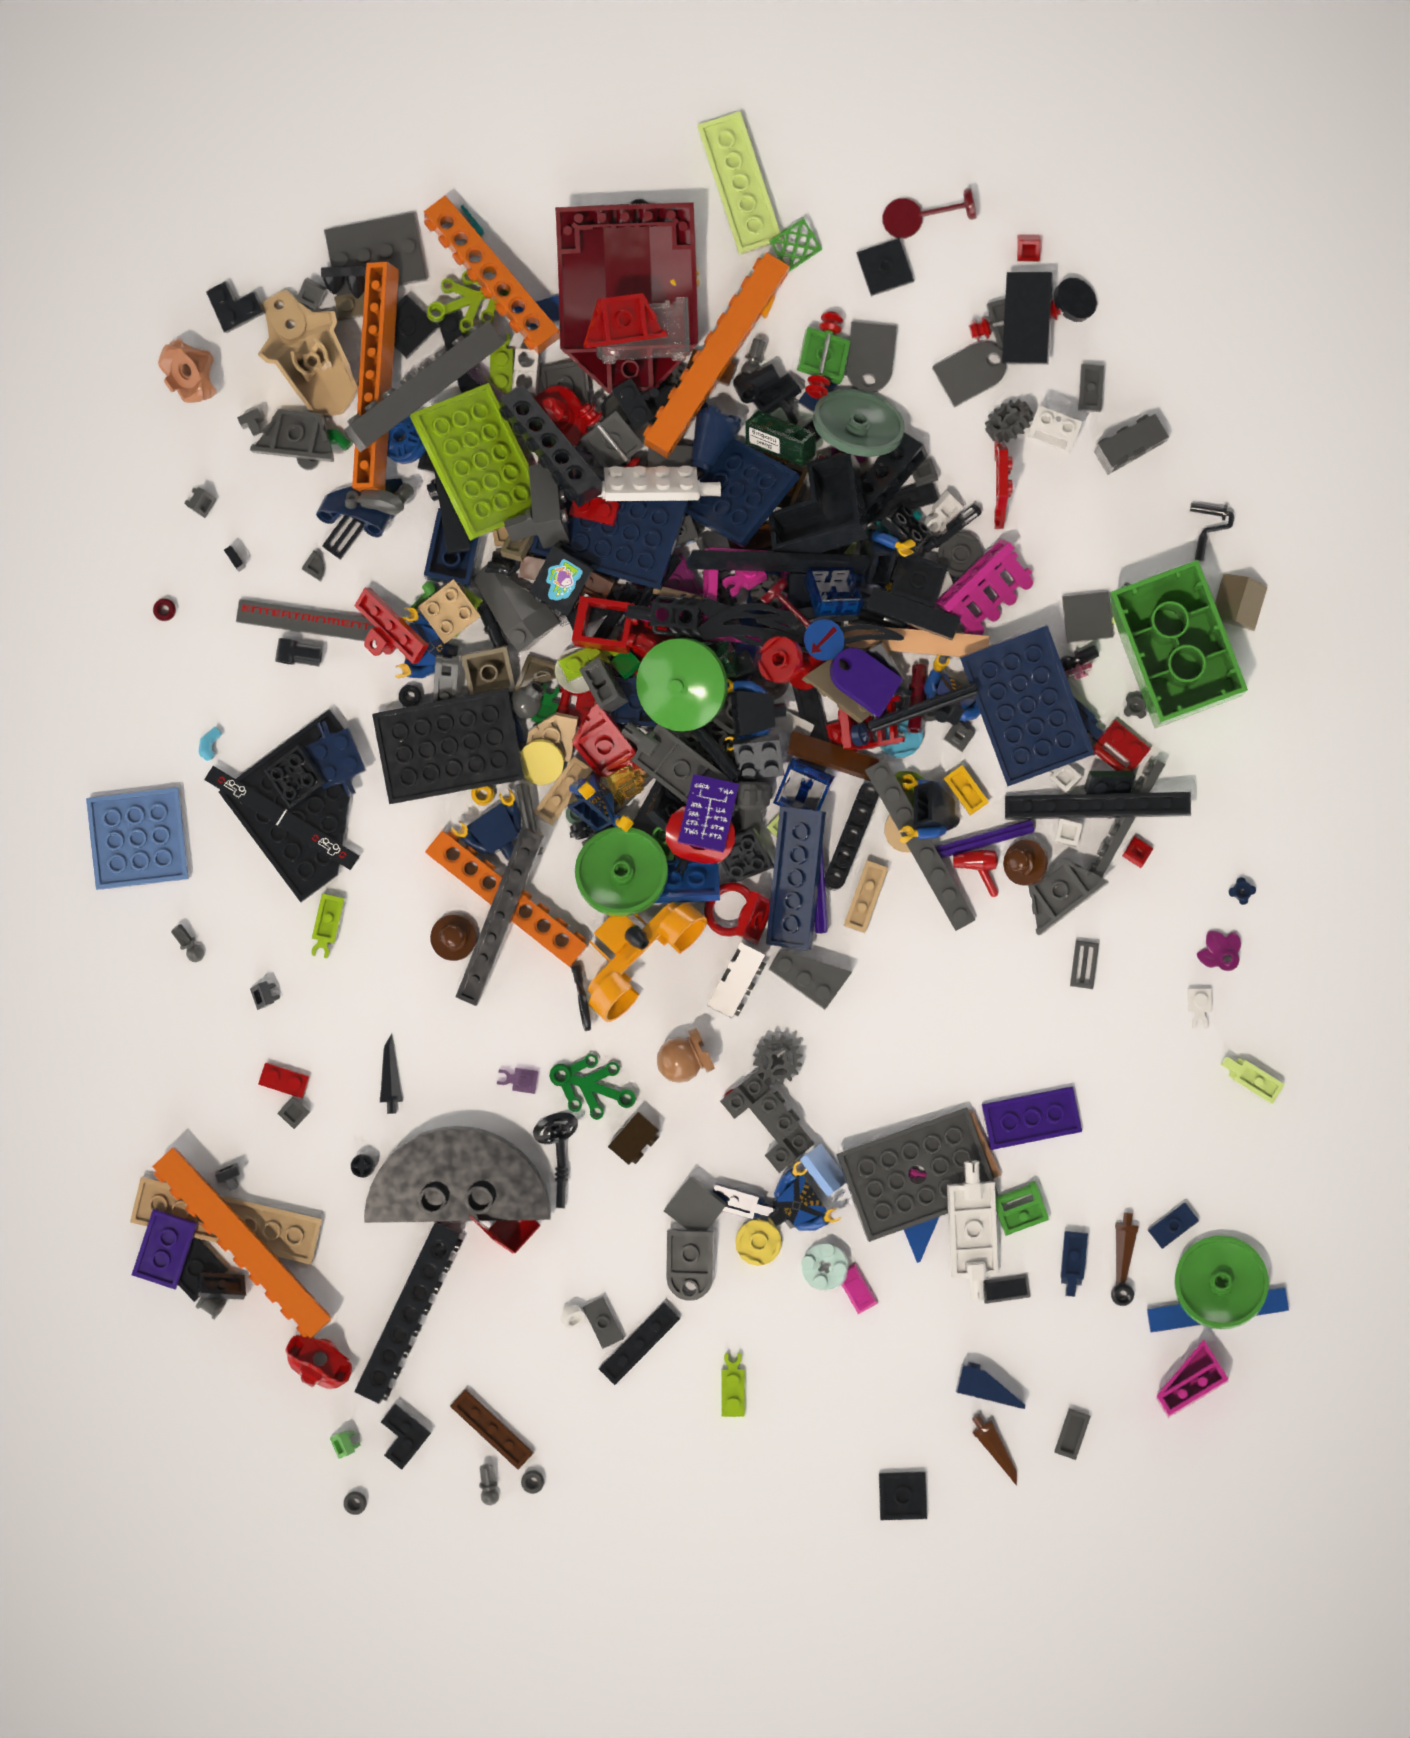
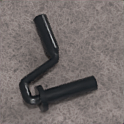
M1191 502L1190 512L1220 516L1223 521H1225L1226 516H1229L1228 524L1204 528L1198 537L1194 560L1204 561L1208 539L1207 533L1233 527L1235 517L1232 511L1227 510L1228 505H1224V508Z

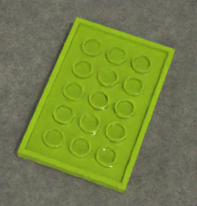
M489 383L410 415L470 541L505 527L504 521L524 515L525 510L532 507L529 464L508 421L504 420L499 412V402Z

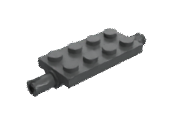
M629 722L625 726L628 729H623L621 734L637 745L638 750L631 761L685 803H687L693 774L727 782L732 781L728 779L724 772L667 728L659 724L650 734H645L633 725L632 722ZM735 804L733 811H737L739 806Z

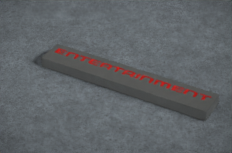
M239 599L236 623L362 642L365 641L370 629L375 628L367 618L242 599Z

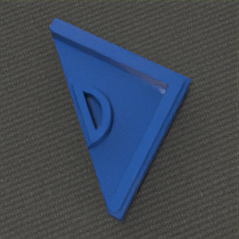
M939 1217L904 1229L917 1263L922 1260Z

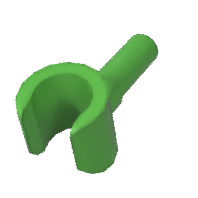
M429 581L422 586L425 593L411 605L412 608L416 609L424 600L437 592L434 582Z

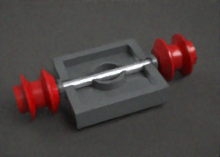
M1005 299L986 304L990 322L984 317L978 323L972 319V324L969 325L971 338H976L978 342L980 336L984 335L989 339L991 331H993L997 347L999 349L1003 348ZM1052 299L1051 317L1057 321V316L1061 315L1060 309H1057Z
M584 404L578 410L579 415L577 418H584V427H593L579 437V439L603 468L620 466L621 464H624L623 467L640 466L638 464L640 458H631V456L643 448L644 444L617 410L614 409L600 421L602 411L596 412L594 410L596 404Z

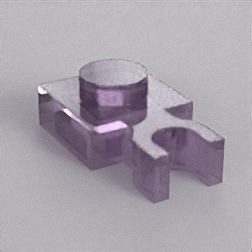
M515 1068V1073L510 1074L506 1070H498V1073H505L507 1079L504 1082L497 1081V1085H507L510 1083L513 1084L512 1091L536 1093L539 1071Z

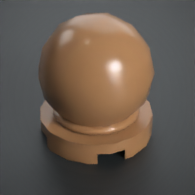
M697 1028L688 1031L690 1036L687 1039L676 1037L669 1039L661 1045L657 1053L658 1071L668 1081L675 1083L688 1082L697 1076L700 1068H705L707 1073L715 1069L708 1052H702L700 1048L705 1045Z

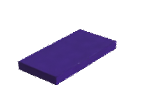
M1073 1086L982 1104L991 1150L1082 1132Z

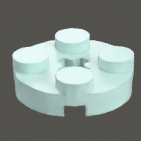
M818 1244L808 1250L802 1259V1274L810 1286L819 1290L831 1291L840 1287L845 1282L849 1262L847 1256L840 1248L831 1244ZM823 1261L825 1263L830 1262L831 1264L828 1273L820 1271Z

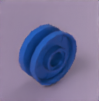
M410 416L389 431L387 456L394 462L401 464L412 463L425 453L426 449ZM406 434L405 439L400 442L401 437Z

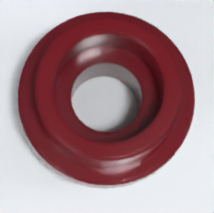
M159 599L153 606V614L160 621H169L176 614V606L169 599ZM167 606L169 608L167 614L161 613L162 607Z

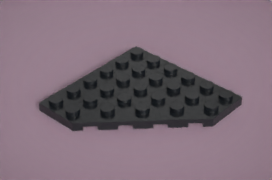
M329 709L237 777L236 780L343 845L350 796L347 797L342 784L334 785L327 789H323L321 786L295 807L289 809L264 772L265 769L299 744H302L307 751V745L318 741L322 737L317 726L318 723L326 721L331 733L344 730L343 726ZM218 791L300 903L304 902L339 875L340 864L223 791Z

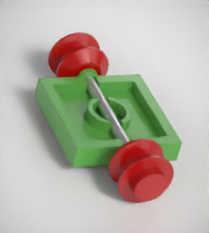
M828 311L821 315L823 322L819 324L820 330L807 327L805 330L796 370L811 375L807 379L811 385L806 386L805 390L812 398L820 399L828 394V390L825 387H828L830 382L836 384L842 382L851 342L850 340L835 336V334L841 332L839 325L843 323V318L834 311Z

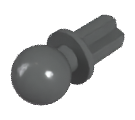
M760 338L753 339L749 353L745 355V358L749 359V361L742 365L741 374L747 373L751 375L759 371L757 362H763L761 357L766 345L764 340Z
M178 924L171 930V934L181 945L180 949H187L186 956L189 961L196 963L204 958L205 952L203 947L193 943L196 938L191 937L182 924Z
M486 1463L479 1467L481 1478L479 1488L483 1489L481 1501L485 1505L492 1506L499 1500V1493L495 1489L498 1483L494 1479L493 1466Z

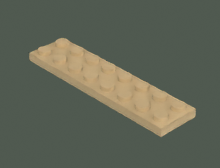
M144 1177L140 1178L130 1223L147 1226L152 1210L156 1208L198 1222L194 1238L217 1243L219 1239L215 1234L211 1233L209 1235L202 1228L201 1224L203 1221L198 1216H191L185 1209L187 1204L182 1199L177 1200L170 1193L171 1187L168 1183H161L160 1181ZM221 1196L276 1257L312 1265L323 1219Z

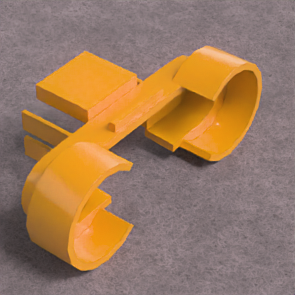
M671 902L660 910L648 923L638 914H635L634 916L644 925L642 930L646 933L649 941L645 949L635 948L625 939L626 931L635 925L627 916H610L594 932L616 955L610 960L591 940L589 941L609 962L591 981L588 987V992L591 995L589 1006L605 1022H612L621 1017L638 999L640 994L629 983L632 979L625 971L656 939L663 946L669 943L681 954L700 937L706 927L707 918L691 903L686 902L679 905L678 903Z

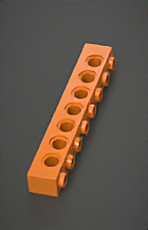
M446 195L424 210L425 220L423 222L430 232L435 231L439 236L438 241L445 249L449 248L453 253L452 257L455 262L467 269L466 274L472 282L477 281L481 286L482 294L487 299L491 298L494 301L497 312L501 316L505 315L510 320V327L515 333L520 332L524 337L523 342L528 349H534L537 354H540L560 339L559 329ZM444 223L453 224L451 228L442 227ZM461 239L467 241V243L464 245L456 244V242ZM474 256L481 258L478 262H472L470 259ZM488 273H493L496 275L492 279H487L484 277ZM501 290H508L510 292L507 296L498 294ZM515 307H522L524 311L515 313L513 309ZM529 324H536L539 326L535 330H530L527 328Z
M441 831L426 849L425 853L492 905L503 874L500 877L495 873L496 867L486 859L482 862L476 858L478 853L470 846L465 848L458 843L460 838L451 831H448L447 834ZM453 848L460 851L459 858L454 861L449 860L447 857L448 851ZM469 863H476L478 865V871L474 875H468L465 871ZM486 878H495L496 885L493 889L484 888L483 882ZM523 890L512 922L571 968L588 947L584 943L587 939L577 931L572 934L566 929L568 924L559 917L556 919L548 915L550 910L540 902L538 905L530 900L532 895ZM523 906H530L532 908V915L530 917L523 918L520 916L519 911ZM542 920H547L551 925L549 931L540 932L538 930V923ZM561 934H565L569 938L568 944L564 947H559L556 944V938Z

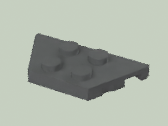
M278 409L271 422L262 430L263 435L255 445L252 444L250 447L252 453L334 462L325 419L321 413Z
M1067 858L1060 860L1046 871L1041 882L1028 886L1029 894L1032 898V912L1036 918V934L1038 936L1044 934L1105 887L1109 881Z

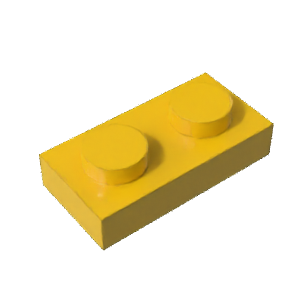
M963 765L943 778L969 816L989 803Z

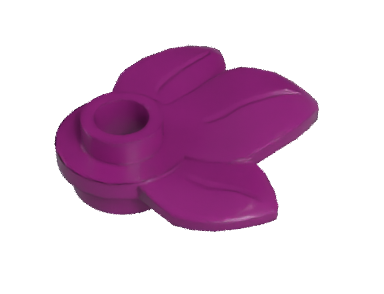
M1208 931L1206 935L1207 948L1199 951L1196 954L1197 958L1208 968L1219 967L1223 971H1232L1238 967L1240 962L1238 952L1242 945L1241 939L1236 932H1231L1225 937L1218 931ZM1225 956L1232 957V960L1228 963L1224 962L1223 959Z

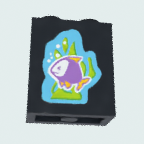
M559 541L551 548L529 593L534 595L537 601L554 607L553 610L556 613L568 616L575 611L573 609L590 576L596 572L599 564Z

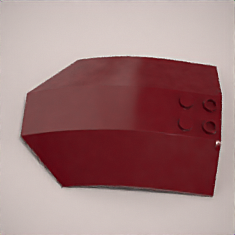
M694 202L555 207L560 349L607 393H612V388L629 378H632L639 392H644L651 387L658 388L698 344ZM672 279H674L676 283L675 286L670 282ZM643 293L649 302V307L658 317L656 319L658 324L667 333V337L584 348L585 338L597 299Z

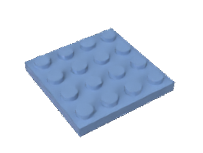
M178 787L86 798L96 890L189 880Z

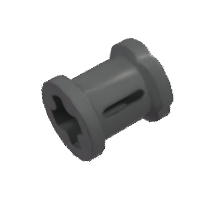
M201 1297L195 1307L203 1309L215 1320L225 1307L226 1302H220L216 1298Z

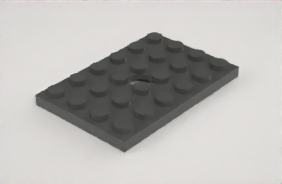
M967 1107L836 1154L867 1242L948 1214L947 1185L966 1182L965 1161L970 1163L971 1160L979 1161V1181L994 1182ZM913 1166H920L926 1172V1178L920 1184H915L909 1179L908 1173ZM995 1185V1196H998L999 1193Z

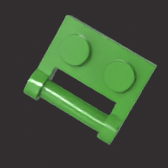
M1035 1180L1028 1182L1027 1186L995 1196L996 1213L1005 1236L1049 1220ZM1032 1194L1033 1201L1006 1211L1003 1210L1002 1204Z

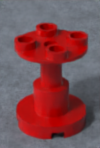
M773 637L762 646L760 651L762 653L761 661L758 660V666L761 674L767 680L775 683L790 682L791 685L798 689L809 690L814 688V686L810 683L807 684L802 678L826 661L816 660L808 653L802 652L798 643L792 639Z

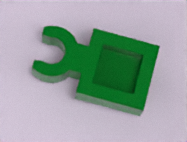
M543 684L542 687L545 693L539 713L531 718V722L540 723L557 712L558 703H554L552 700L558 695V687H555L553 694L546 693L547 684Z

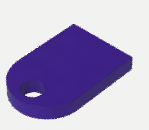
M848 648L841 651L835 656L830 665V677L834 685L877 717L882 715L903 680L872 656L857 648ZM839 660H845L848 663L849 669H841Z

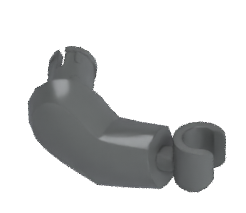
M402 483L394 494L384 490H362L361 496H358L356 491L351 490L346 495L345 507L354 509L358 503H361V506L364 508L395 515L404 510V503L414 494V489L410 484Z

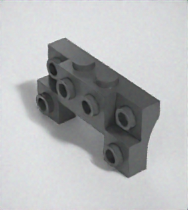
M755 1072L725 1096L720 1103L734 1120L748 1108L753 1112L778 1143L764 1156L780 1173L815 1143L799 1125L798 1121L800 1118L793 1109L788 1111L783 1105L785 1099L778 1091L773 1093Z

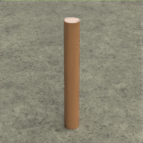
M972 1111L970 1116L994 1179L1002 1174L974 1111Z

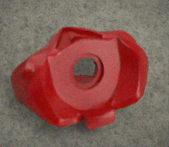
M296 1335L290 1339L286 1346L285 1352L290 1368L301 1376V1382L310 1387L319 1385L326 1389H335L349 1380L352 1373L351 1361L339 1351L332 1341L324 1338L310 1339L309 1336L304 1338L302 1335ZM320 1352L327 1356V1362L322 1366L316 1365L313 1361L314 1355Z

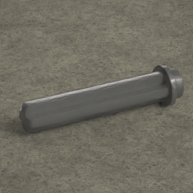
M526 782L516 785L523 827L538 833L529 784ZM540 847L538 855L542 854L544 847Z

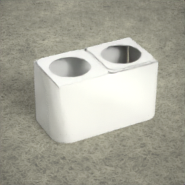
M515 348L512 382L513 391L518 388L516 384L517 378L522 374L529 375L533 383L527 390L533 398L539 393L541 356L535 350ZM521 353H532L534 356L533 365L530 367L521 366L518 362L519 355Z

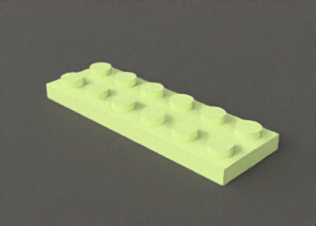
M741 111L698 124L697 129L738 254L742 255L770 246L771 244L768 240L779 234L780 230Z

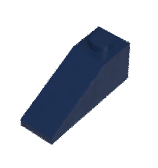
M969 1361L967 1366L961 1364L955 1389L956 1393L1025 1409L1026 1405L988 1372L981 1369V1364Z

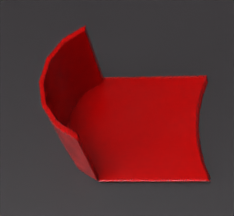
M469 1216L494 1242L512 1254L517 1253L541 1226L536 1220L496 1221L489 1228L473 1216Z

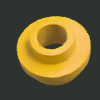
M491 786L472 789L471 797L476 804L485 806L494 799V790ZM481 790H485L487 792V796L485 798L479 797V792Z

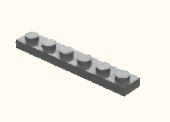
M1153 760L1151 763L1148 762L1142 771L1144 777L1140 783L1137 782L1134 785L1131 793H1150L1166 764L1159 760ZM1136 817L1120 818L1118 823H1113L1108 832L1110 835L1108 841L1101 844L1097 851L1099 857L1095 863L1092 862L1089 865L1088 870L1103 877Z

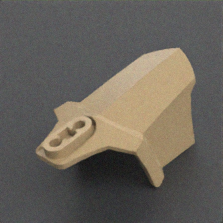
M282 290L266 299L262 305L266 312L269 338L257 355L266 363L275 364L310 412L321 413L323 416L343 414L353 401L358 387L351 372L349 362L334 332L337 324L335 311L312 312L296 300L287 290ZM280 302L284 306L282 309H276V304ZM288 320L295 323L294 328H287Z

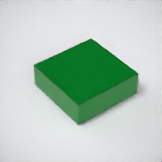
M630 651L629 654L619 653L609 662L611 667L624 680L637 671L641 664Z

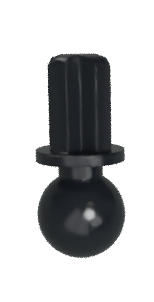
M1092 645L1079 652L1075 650V656L1073 657L1070 655L1063 656L1060 660L1065 673H1072L1078 664L1082 668L1085 663L1099 656L1097 647Z

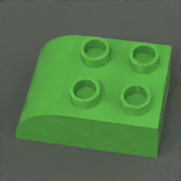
M1198 560L1110 593V602L1116 627L1155 729L1240 698L1248 691Z

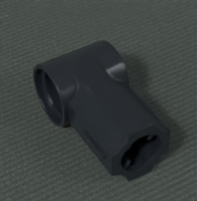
M770 364L751 375L747 373L739 374L733 380V387L740 400L748 404L757 400L761 391L778 383L781 379L773 364Z
M278 638L275 662L320 667L323 647L301 644L292 639Z

